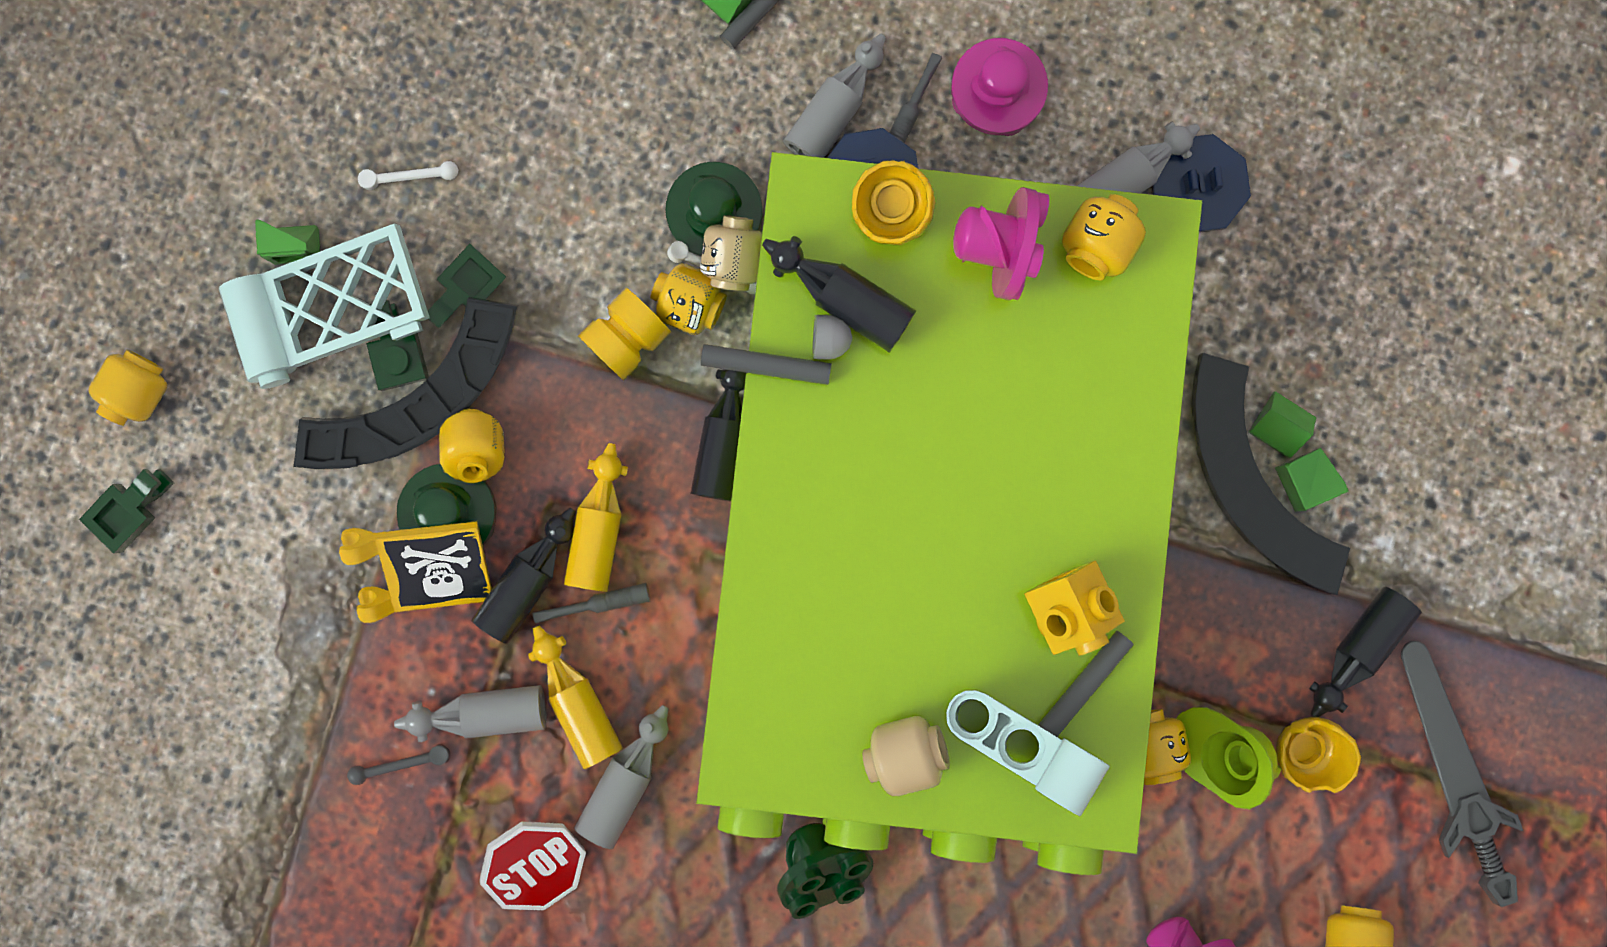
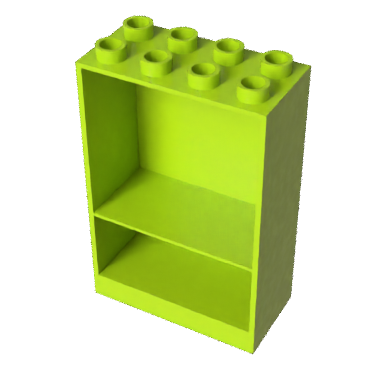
M772 152L749 351L832 364L828 385L746 373L696 804L720 806L718 830L738 836L754 838L780 837L782 835L784 814L823 818L822 823L826 826L824 841L845 848L859 850L888 849L890 826L923 829L922 835L932 839L931 853L947 859L976 863L995 861L997 838L1020 840L1023 847L1038 851L1037 864L1043 868L1080 875L1101 874L1104 850L1137 854L1202 200L919 169L929 180L934 190L936 204L931 223L920 237L903 245L880 244L870 240L861 231L852 214L853 188L863 172L876 164ZM1025 187L1048 194L1050 198L1046 219L1042 227H1038L1035 242L1042 244L1044 247L1043 260L1036 278L1026 277L1020 298L1018 300H1005L996 298L993 294V266L970 261L962 263V260L956 257L953 249L954 230L960 215L970 206L980 208L982 205L986 210L1006 214L1008 206L1017 190ZM1111 194H1116L1127 198L1138 208L1137 216L1145 227V238L1123 274L1114 277L1106 276L1101 281L1094 280L1080 274L1066 261L1068 253L1062 243L1063 235L1085 200L1092 197L1108 198ZM793 236H796L802 241L800 247L803 250L804 258L836 264L843 263L915 309V315L891 352H887L850 328L852 342L850 348L842 356L830 360L813 359L815 315L830 314L815 305V299L796 272L784 273L781 278L774 275L775 267L771 262V256L762 246L765 239L781 242L791 240ZM1096 560L1108 587L1112 589L1117 597L1119 610L1125 622L1106 633V635L1110 639L1117 630L1134 645L1058 736L1061 740L1063 738L1067 739L1110 766L1080 817L1035 789L1036 785L959 739L951 732L948 726L946 712L949 703L956 695L964 691L976 690L989 695L1036 725L1042 721L1101 648L1078 656L1075 648L1053 655L1045 637L1038 629L1036 618L1024 593L1056 575ZM969 700L960 707L958 721L966 731L977 733L987 726L989 711L981 701ZM913 716L926 719L930 726L938 725L946 742L950 762L949 769L942 771L941 782L938 786L902 796H891L887 794L879 781L870 782L865 771L862 753L864 749L871 748L870 740L875 727ZM1018 729L1008 736L1006 750L1013 760L1020 763L1029 762L1037 756L1039 742L1031 731Z

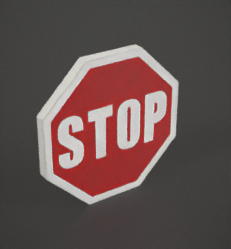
M520 822L487 845L480 876V885L502 909L545 910L577 888L586 855L585 848L562 823Z

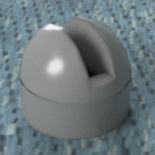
M815 315L813 359L830 360L842 356L850 348L852 342L851 329L843 320L835 316Z

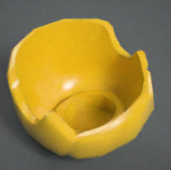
M891 160L876 164L863 172L853 188V218L861 231L870 240L877 243L903 245L920 237L933 219L936 204L934 190L926 176L914 165L905 161Z
M1309 717L1293 721L1290 726L1285 727L1277 740L1276 753L1278 765L1282 769L1281 774L1307 793L1317 790H1328L1338 793L1344 790L1358 775L1361 755L1356 740L1339 724L1329 719Z

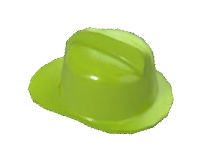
M1192 707L1181 712L1176 719L1181 720L1185 726L1191 754V763L1184 771L1191 778L1236 808L1251 809L1263 804L1271 793L1274 779L1279 777L1282 770L1278 765L1277 753L1270 739L1263 732L1253 727L1240 726L1222 713L1207 707Z

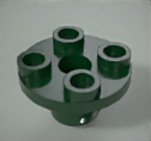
M705 162L687 169L675 180L666 200V219L673 237L676 241L685 243L689 252L702 257L706 229L712 225H723L724 216L753 219L752 229L759 230L761 225L762 202L756 185L745 172L727 163Z
M436 464L416 473L406 483L399 496L397 522L400 530L477 521L482 545L494 533L496 502L485 480L477 483L459 481L445 473L441 464Z
M810 823L798 828L787 839L786 862L789 870L782 876L777 885V894L782 905L789 909L794 919H802L815 913L818 908L838 901L839 904H848L860 898L865 892L862 883L870 875L874 864L869 851L840 847L825 842L826 826L822 823Z

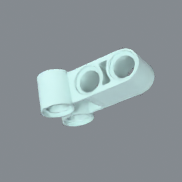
M976 690L964 691L956 695L949 703L946 714L947 723L952 733L970 746L1036 785L1035 789L1049 799L1081 817L1110 767L1108 764L1067 739L1063 738L1061 740L987 694ZM969 700L981 701L989 711L987 726L977 733L966 731L958 721L960 707ZM1018 729L1031 731L1039 742L1038 754L1029 762L1020 763L1013 760L1006 750L1008 736Z

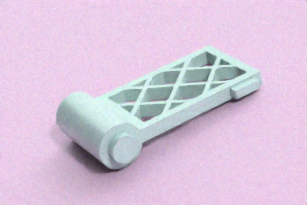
M395 223L265 273L238 277L219 286V292L247 380L250 383L259 382L261 389L273 388L289 382L288 374L294 372L299 366L390 333L392 340L397 341L421 332L423 329L420 322L430 319L401 227ZM390 240L395 256L385 274L367 265V262L375 245ZM359 252L357 259L349 256L351 254ZM338 259H343L353 264L342 290L323 281L331 262ZM315 268L313 275L306 273V271ZM364 270L383 279L372 305L352 296ZM399 272L401 274L403 282L396 279ZM296 275L309 281L298 306L286 301L280 281ZM393 285L406 291L412 308L411 312L394 317L381 311ZM319 287L339 296L328 321L308 312ZM349 302L369 311L361 329L354 333H349L337 327ZM290 311L295 313L293 318L291 317ZM378 316L386 320L375 324ZM306 318L324 327L316 347L302 351L297 335ZM334 333L341 336L340 338L331 341Z

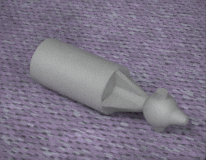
M879 34L871 41L862 42L855 51L856 62L836 75L826 78L783 140L786 147L795 155L825 158L863 103L867 71L878 68L883 61L884 54L882 49L886 39L884 35Z
M1172 121L1164 126L1167 132L1163 143L1131 147L1077 186L1141 194L1157 182L1172 154L1182 155L1183 159H1187L1192 155L1190 148L1200 127L1198 124L1186 127L1175 126Z
M541 685L461 694L434 712L423 707L422 701H416L412 703L413 709L406 716L394 721V726L398 729L407 730L410 734L417 736L418 742L428 740L427 734L432 731L433 727L463 736L465 739L545 730L547 723L545 695Z
M662 705L654 714L645 716L639 725L641 737L611 759L574 827L577 833L592 843L606 849H613L652 779L654 743L663 741L668 734V707Z

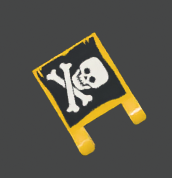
M477 521L378 533L360 528L345 529L341 534L343 546L340 547L339 554L342 562L346 565H356L379 555L388 590L373 586L364 587L359 590L358 598L360 605L357 606L356 611L358 618L364 623L376 622L394 612L484 602L492 590Z

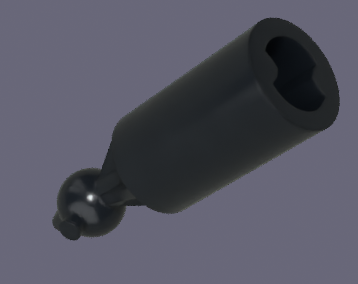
M793 236L791 240L781 242L765 239L762 246L771 256V262L775 267L773 271L775 276L781 278L784 273L796 272L815 299L816 306L830 315L843 320L850 328L887 352H891L915 315V309L843 263L836 264L804 258L803 250L800 247L802 241L796 236Z
M718 369L716 378L720 379L725 391L709 415L704 418L690 494L731 502L742 413L739 392L745 388L746 373Z
M568 508L561 515L551 517L545 524L544 531L546 537L514 556L471 619L478 628L502 643H510L553 579L558 544L568 542L573 536V521L576 514L574 509Z
M1383 587L1336 648L1331 682L1319 685L1314 681L1310 686L1309 690L1314 692V705L1311 716L1321 717L1327 712L1338 710L1343 713L1348 705L1343 702V690L1374 676L1421 615V610L1412 601L1389 587Z

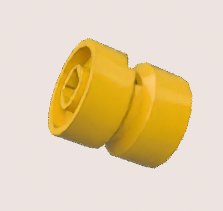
M625 288L607 306L610 316L608 320L598 318L596 321H592L578 335L623 381L639 366L638 363L641 361L639 351L641 349L653 352L672 333L659 317L628 288Z

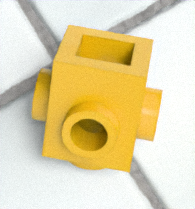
M1096 560L1056 575L1024 593L1036 618L1038 629L1045 637L1053 655L1072 648L1076 649L1078 656L1095 651L1109 643L1106 633L1125 622L1119 610L1117 597L1112 589L1108 587Z

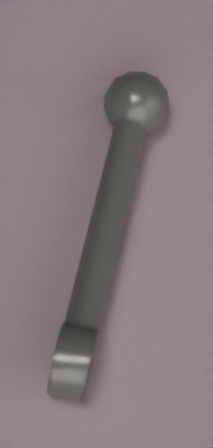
M437 745L429 753L365 769L361 766H354L348 771L347 778L351 784L361 785L366 781V778L430 762L435 765H442L449 760L450 751L444 745Z

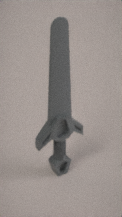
M1410 641L1403 646L1401 659L1450 811L1439 838L1444 856L1450 858L1464 836L1472 839L1484 871V875L1481 876L1478 882L1493 904L1500 907L1518 902L1516 876L1504 870L1492 835H1495L1500 823L1523 831L1517 814L1491 802L1427 647L1419 641Z

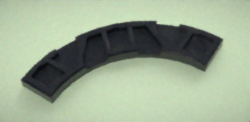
M469 297L458 335L445 359L423 384L397 402L376 411L345 418H300L293 467L310 469L358 467L359 465L394 458L419 447L438 435L440 427L445 420L462 410H467L494 376L505 355L513 333L519 305Z
M1206 353L1199 354L1193 379L1191 407L1192 416H1194L1197 455L1215 501L1229 523L1245 542L1254 547L1268 561L1276 565V568L1307 586L1331 595H1338L1350 548L1319 535L1294 517L1272 493L1254 460L1248 442L1244 412L1245 386L1250 366Z

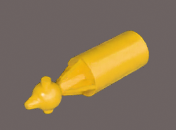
M608 443L603 454L599 455L595 460L589 459L587 469L593 470L598 481L577 509L564 585L608 592L621 520V512L612 482L619 478L620 475L626 476L628 466H622L620 459L617 457L616 444Z
M540 625L533 628L535 642L532 652L528 654L529 659L532 662L538 660L541 663L547 664L548 701L583 769H587L622 750L623 746L588 678L582 676L560 658L562 646L566 645L565 638L563 636L557 638L554 635L548 634Z

